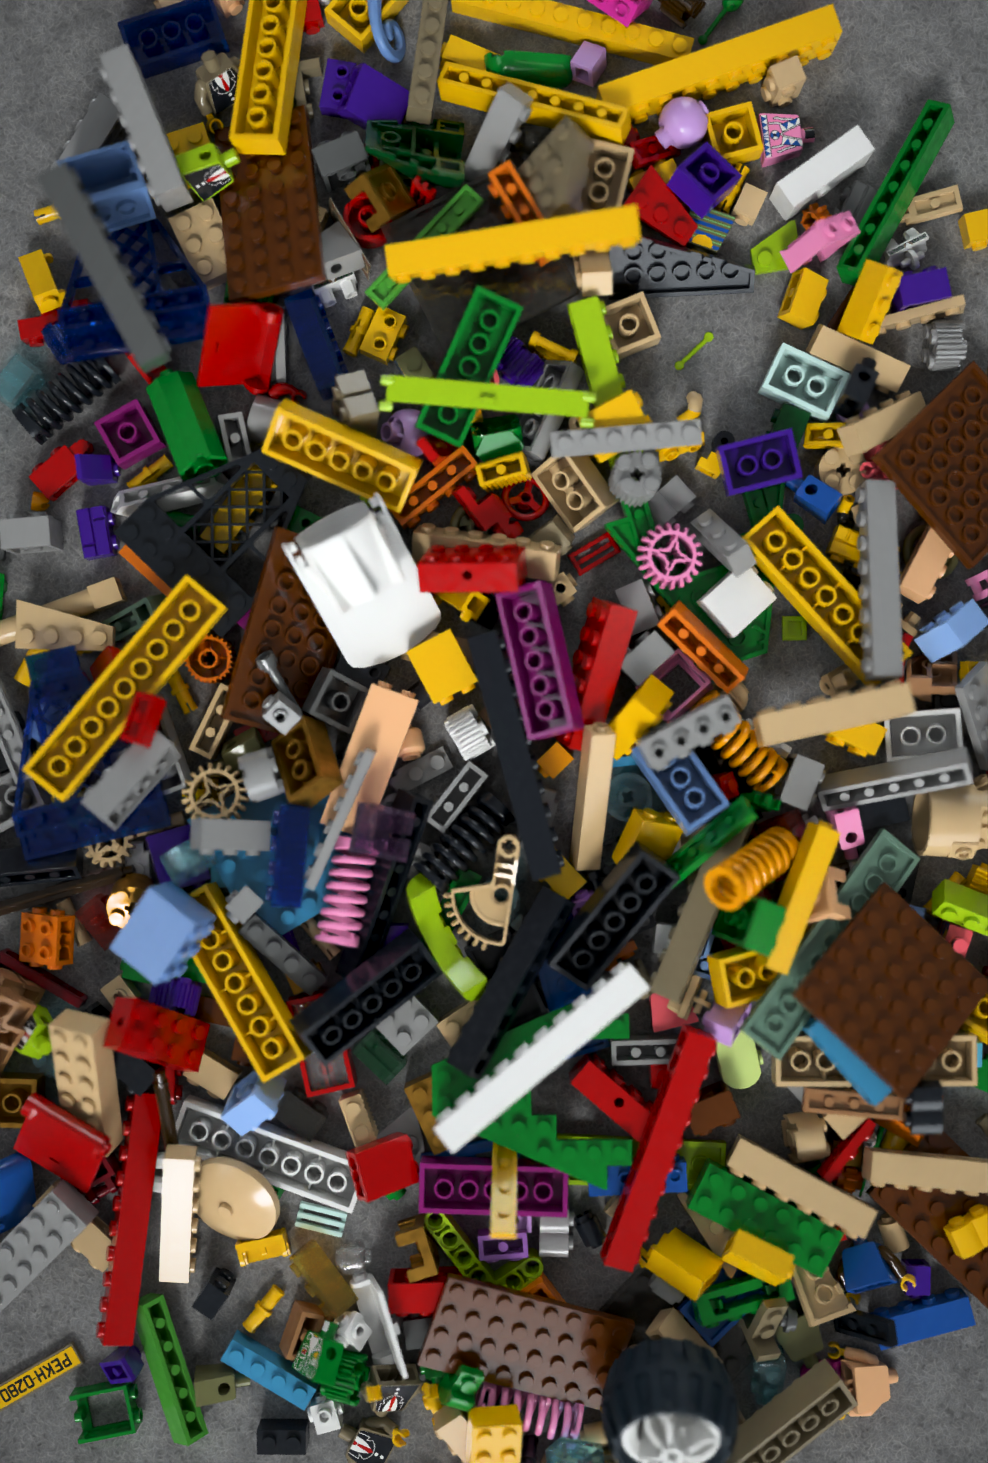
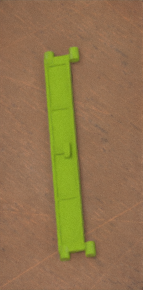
M381 375V385H387L386 401L380 400L379 411L392 412L393 402L581 417L580 427L593 428L594 418H588L589 402L595 403L596 393Z

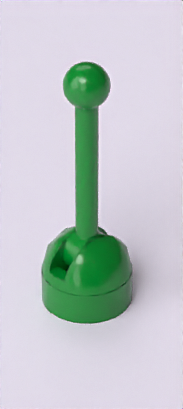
M722 0L723 10L705 34L699 36L698 43L705 45L708 41V36L727 12H734L739 9L744 0Z

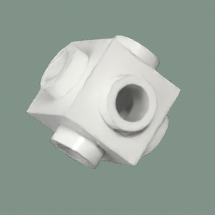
M341 1310L334 1319V1323L339 1324L334 1339L344 1344L345 1350L360 1352L373 1332L364 1322V1317L357 1311Z
M320 1392L316 1393L312 1397L307 1412L310 1422H314L317 1435L341 1429L343 1422L342 1414L344 1413L343 1403L327 1399Z

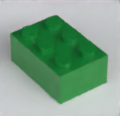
M751 896L749 900L734 910L720 908L711 934L770 957L777 943L776 938L779 929L785 921L787 908Z

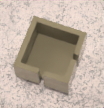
M361 370L335 376V387H332L334 401H331L333 415H338L339 423L376 439L379 409L373 393L364 394L371 391L365 371Z

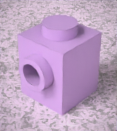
M584 41L570 61L573 74L572 80L594 87L607 67L606 48Z

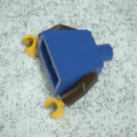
M859 1236L856 1240L852 1238L854 1246L842 1251V1258H840L836 1276L844 1291L843 1293H846L845 1296L850 1303L849 1297H852L855 1300V1304L858 1305L861 1300L860 1293L898 1283V1279H901V1289L903 1291H908V1286L904 1283L905 1281H910L916 1287V1278L912 1274H907V1270L899 1258L886 1246L875 1241L868 1242L867 1236L865 1239Z

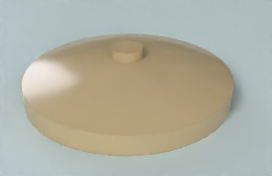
M213 1157L201 1162L200 1172H196V1177H200L199 1193L195 1192V1197L199 1198V1209L196 1214L201 1220L218 1233L236 1240H257L269 1234L280 1215L279 1199L269 1181L256 1169L236 1159Z

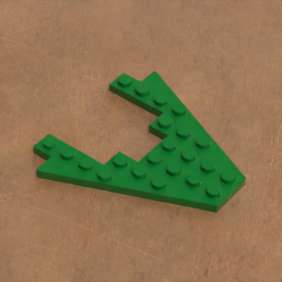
M785 483L742 493L752 528L777 506L781 509L783 508ZM624 501L620 503L625 518L606 523L604 527L638 568L640 565H643V561H637L636 557L643 555V553L637 551V547L645 546L640 539L642 537L649 538L646 532L650 529L655 532V524L648 501L647 503L643 502L641 507L637 505L635 508L633 505L631 507L628 504L625 505ZM745 532V533H742V534H738V535L742 538V537H743L746 533H748V532ZM659 539L653 548H662ZM673 555L666 557L668 561L676 559ZM652 558L656 569L662 573L660 571V562ZM675 564L669 576H677L682 572L686 564ZM724 565L701 571L696 576L691 575L692 582L687 583L684 581V587L681 588L675 585V589L669 590L666 585L664 589H660L659 581L657 584L652 585L670 608L680 600L741 661L768 652L773 602L735 638H727L696 603L697 600L729 572ZM754 565L758 570L757 575L762 581L768 582L774 589L772 582ZM646 569L640 570L643 575L647 572ZM652 576L647 578L649 582L651 581Z
M572 1002L506 1031L481 1078L486 1074L491 1077L495 1073V1067L505 1058L509 1061L514 1058V1051L524 1042L528 1045L534 1041L533 1035L544 1026L548 1029L554 1024L553 1018L563 1010L569 1012L573 1008ZM620 1013L590 1039H630L629 1013ZM447 1058L432 1064V1116L436 1118L448 1106L453 1109L456 1106L457 1099L468 1090L472 1093L475 1090L476 1083L479 1081L478 1079L468 1077L446 1062ZM531 1089L476 1134L604 1190H608L607 1166H632L631 1138L557 1139L556 1114H532Z

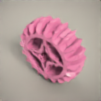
M669 522L665 523L663 528L659 524L655 526V532L651 529L646 532L649 538L642 537L640 539L645 546L637 547V551L643 553V555L636 557L637 561H643V565H640L638 569H646L647 572L643 575L644 579L652 576L651 585H655L659 581L660 589H664L667 585L669 590H673L675 585L679 588L684 587V581L687 583L692 582L691 575H698L699 572L694 566H702V562L696 560V558L703 556V552H696V548L700 547L701 543L692 542L696 537L695 534L687 536L689 528L685 527L680 532V524L678 523L674 524L673 528ZM661 537H670L664 549L653 548ZM678 541L684 546L687 555L680 552ZM671 551V555H673L676 559L668 561V558L665 557V553ZM652 558L660 562V571L662 573L656 569ZM675 564H686L682 572L677 576H669Z

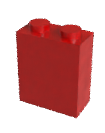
M395 1132L345 1152L358 1200L368 1203L419 1182V1166L414 1160L412 1153L413 1143L408 1134Z

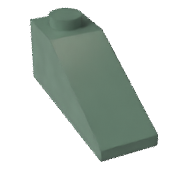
M164 594L145 597L101 623L116 627L115 643L136 635L167 597Z

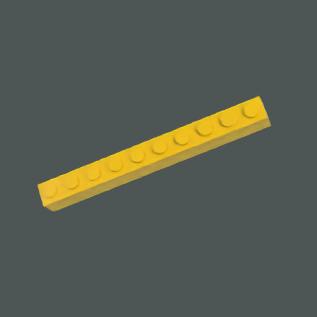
M451 0L452 12L580 46L584 41L606 48L607 53L653 65H659L690 54L694 42L693 37L631 22L627 28L611 16L551 0Z
M630 205L385 245L388 276L393 281H396V283L404 284L411 282V278L421 277L422 280L436 278V274L445 273L446 276H454L460 274L461 270L470 269L471 272H479L485 270L486 266L495 265L496 268H505L510 266L511 262L520 261V264H530L540 257H545V260H555L560 258L561 254L570 253L571 256H580L585 254L586 250L595 249L596 252H605L610 250L611 246L621 245V248H630L636 246V242H641L637 205Z

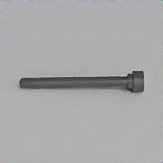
M269 650L260 654L255 659L260 670H264L265 673L268 672L276 688L298 706L276 668L278 666L276 663L277 658L273 651Z

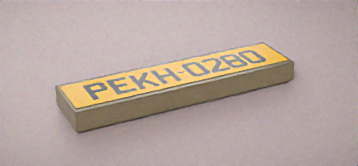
M74 1341L0 1382V1412L83 1365L85 1360Z

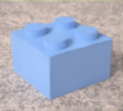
M974 599L966 603L962 601L957 602L949 608L950 612L941 611L933 617L934 623L931 621L919 629L921 634L914 641L930 663L965 646L988 625V618Z
M254 1070L233 1085L220 1118L241 1136L250 1130H256L264 1120L272 1119L278 1112L277 1106L284 1096L285 1092L283 1090L287 1080L278 1074L263 1083L257 1071Z

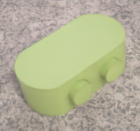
M740 1031L731 1047L717 1042L715 1055L722 1080L728 1086L735 1089H745L754 1085L761 1075L760 1065L764 1064L761 1051L756 1050L755 1041Z

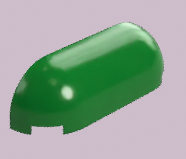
M505 50L504 55H493V53L484 55L487 72L557 90L566 88L573 81L570 55Z

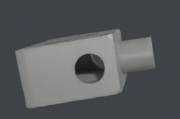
M339 221L321 233L326 279L332 280L365 267L361 249Z

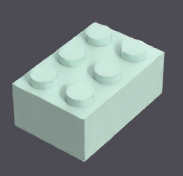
M783 342L776 352L758 394L777 403H786L810 412V418L824 423L829 419L850 373Z

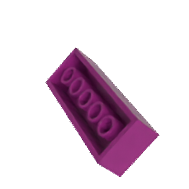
M537 581L521 586L518 592L495 594L528 740H542L584 729L585 726L552 583Z
M421 1157L419 1213L491 1215L492 1158ZM517 1158L516 1216L567 1218L568 1174L534 1159Z

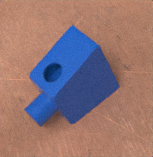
M808 475L804 481L800 478L785 484L787 488L795 493L793 501L824 525L835 512L842 498L840 492L812 475ZM807 489H809L810 491H812V492L815 493V494H814V495H808V494H806L805 491H806Z

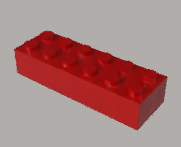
M593 597L592 602L587 607L586 623L579 635L580 644L578 650L573 655L572 674L584 725L606 722L638 611L619 603ZM584 729L553 736V738L570 749L581 751Z

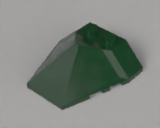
M433 119V123L430 125L412 121L411 124H398L397 120H367L366 152L413 179L418 175L421 181L441 185L445 188H460L464 180L465 161H461L464 123L443 119Z

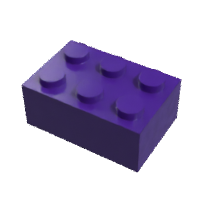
M792 428L730 443L715 449L726 497L803 477Z

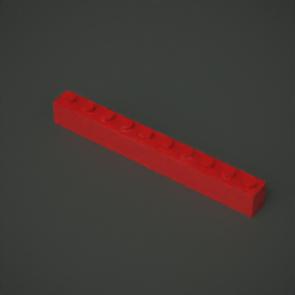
M685 1024L682 1025L600 1251L604 1265L632 1273L634 1266L640 1261V1249L643 1242H646L648 1239L649 1225L651 1219L656 1217L659 1197L663 1196L666 1190L668 1172L671 1173L674 1168V1156L677 1149L679 1150L682 1146L683 1131L685 1126L690 1124L691 1110L693 1104L697 1103L699 1099L701 1082L708 1075L709 1060L715 1055L717 1050V1039L710 1032Z
M146 1090L140 1097L137 1094L131 1093L130 1096H127L125 1103L128 1118L127 1121L123 1122L122 1135L125 1136V1141L119 1150V1160L122 1161L121 1170H118L116 1173V1186H119L118 1195L113 1197L112 1209L115 1211V1218L111 1220L109 1226V1235L112 1236L111 1246H107L106 1261H109L108 1271L103 1273V1287L106 1288L105 1295L101 1296L99 1311L102 1312L101 1322H97L96 1337L99 1338L102 1346H133L161 1128L155 1091Z

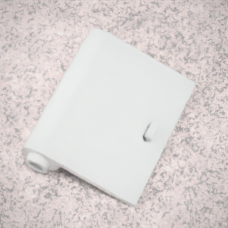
M366 1271L357 1272L352 1276L353 1279L349 1281V1284L353 1289L359 1313L364 1317V1322L373 1331L368 1338L373 1364L391 1365L395 1363L403 1379L408 1377L396 1338L397 1335L401 1334L398 1322L392 1324L383 1291L371 1273L367 1274Z

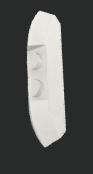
M220 473L214 478H208L194 484V487L206 499H211L229 480L223 473ZM181 477L118 491L114 497L110 512L129 517L148 497L183 483ZM187 487L157 500L156 503L167 512L200 504L203 501Z

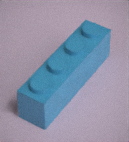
M814 1016L807 1021L802 1028L862 1098L868 1104L877 1106L892 1090Z
M236 1330L220 1359L223 1363L302 1410H305L318 1387L317 1382L311 1381L291 1368L293 1362L239 1330Z

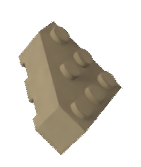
M567 116L563 118L516 171L545 219L581 214L583 202L580 201L582 189L586 188L590 170L587 167L589 154H593L594 143L585 130Z

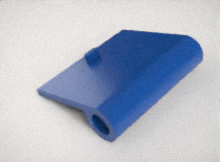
M19 1152L0 1159L1 1234L17 1226L34 1209L32 1205L36 1202L31 1160Z

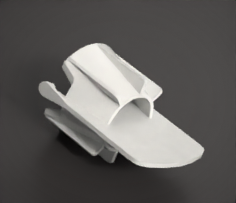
M377 492L374 493L375 497L369 499L373 509L380 506L383 513L381 511L376 513L377 518L373 511H369L365 502L360 501L325 516L298 534L294 539L301 549L305 560L299 555L295 557L297 561L295 562L291 554L298 550L293 542L287 545L285 543L281 544L346 661L352 667L357 668L384 663L406 653L425 639L441 620L440 610L431 593H420L417 566Z

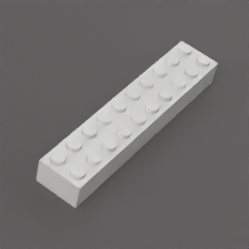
M623 962L617 964L611 970L612 976L606 981L603 977L591 987L593 991L588 996L580 995L572 1002L573 1008L569 1012L561 1011L553 1018L554 1024L548 1029L546 1026L542 1027L533 1035L534 1041L528 1045L524 1042L514 1051V1058L510 1061L507 1058L501 1061L495 1067V1073L491 1077L486 1074L476 1083L475 1090L472 1093L467 1090L457 1099L456 1106L453 1109L448 1106L435 1119L437 1123L433 1130L452 1153L457 1151L650 989L629 962L625 965Z

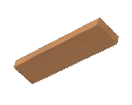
M821 1086L803 1087L802 1111L903 1121L904 1099L899 1098L895 1093H889L877 1106L868 1104L855 1089Z

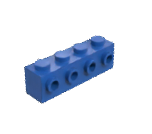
M675 1153L674 1168L671 1173L668 1172L664 1193L688 1192L686 1161L684 1156ZM607 1166L608 1190L587 1183L589 1197L621 1195L631 1166Z
M949 1288L941 1294L922 1296L921 1299L915 1301L904 1300L896 1306L889 1308L878 1307L874 1312H870L874 1315L895 1320L897 1346L976 1325L969 1297L962 1288ZM877 1344L881 1351L889 1349V1347Z

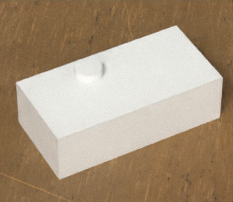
M857 125L777 182L769 200L785 222H787L861 169L875 148Z

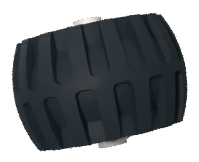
M661 1338L660 1340L653 1341L645 1340L632 1348L628 1347L621 1353L619 1359H615L606 1377L602 1393L601 1417L607 1444L618 1463H726L727 1458H730L737 1437L738 1403L726 1368L718 1357L715 1358L711 1350L705 1346H698L693 1341L686 1339L682 1341Z

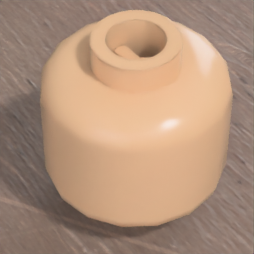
M412 724L409 726L398 755L403 761L416 760L421 757V753L425 750L422 731L418 727H412Z

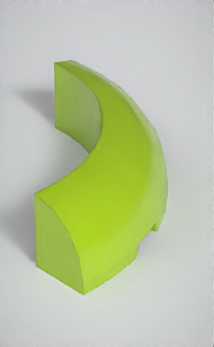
M419 873L407 885V898L421 937L437 965L457 991L469 1001H478L486 990L487 978L478 970L469 957L463 958L462 951L457 945V939L439 914L442 909L435 885L422 873Z

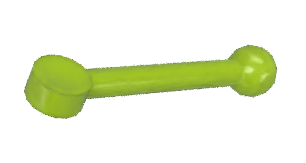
M711 332L705 333L704 339L681 361L675 363V369L682 370L684 364L707 342L713 340V334Z

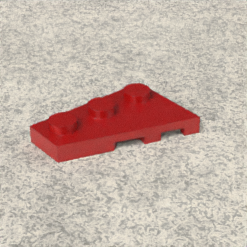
M650 165L623 206L637 205L639 220L674 244L685 247L698 226L654 167Z

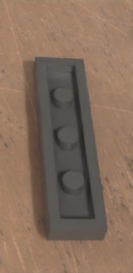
M256 912L238 929L240 935L309 996L327 980L325 973Z

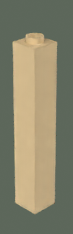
M601 722L594 723L593 725H584L569 857L576 871L600 870L616 738L614 731L607 724Z

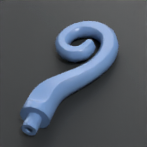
M367 0L370 26L380 53L391 63L401 62L406 50L402 29L394 19H386L382 22V0ZM393 39H394V49H393V48L391 47V45L389 44V42H391Z

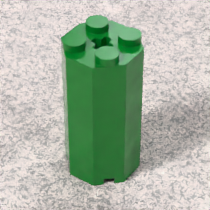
M173 369L162 371L160 377H157L146 387V391L182 482L227 464L226 455L200 390L196 385L193 373L174 372Z

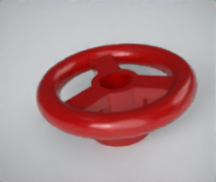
M533 477L531 480L527 479L524 491L515 497L509 498V493L516 484L504 486L501 499L510 512L513 513V518L520 521H532L541 517L548 509L550 501ZM533 484L542 493L543 500L541 506L534 500L531 493ZM526 497L529 501L524 502L521 498ZM515 505L516 509L522 513H519L516 510H514L512 506ZM531 510L534 511L533 513H530V514H523V513H527V512H529V511H531Z

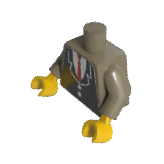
M209 50L201 56L204 64L195 72L198 80L195 82L194 100L203 118L206 117L208 120L206 122L207 130L215 134L212 129V123L216 121L219 129H223V123L221 120L214 118L212 113L217 116L234 104L241 59L237 57L228 58L225 53H220L216 56L214 51Z
M396 1364L372 1365L369 1381L362 1382L360 1391L365 1401L370 1403L372 1411L379 1417H385L389 1411L404 1410L411 1399L419 1393L423 1394V1398L426 1399L438 1398V1384H429L426 1381L420 1380L415 1364H405L408 1377L403 1379Z
M371 1416L368 1419L362 1417L357 1429L344 1422L338 1433L339 1438L349 1442L345 1453L348 1463H386L394 1446L402 1447L407 1443L403 1441L402 1437L406 1438L410 1435L408 1429L400 1430V1427L387 1416Z

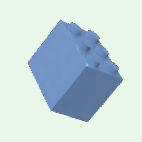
M128 140L57 161V164L64 162L68 169L74 168L85 187L82 193L87 192L98 211L94 216H100L109 233L156 219L144 178Z
M172 881L151 886L147 889L109 948L154 985L164 981L168 982L174 977H180L188 967L186 963L190 957H194L200 950L201 946L199 943L203 937L206 938L214 928L212 924L217 916Z

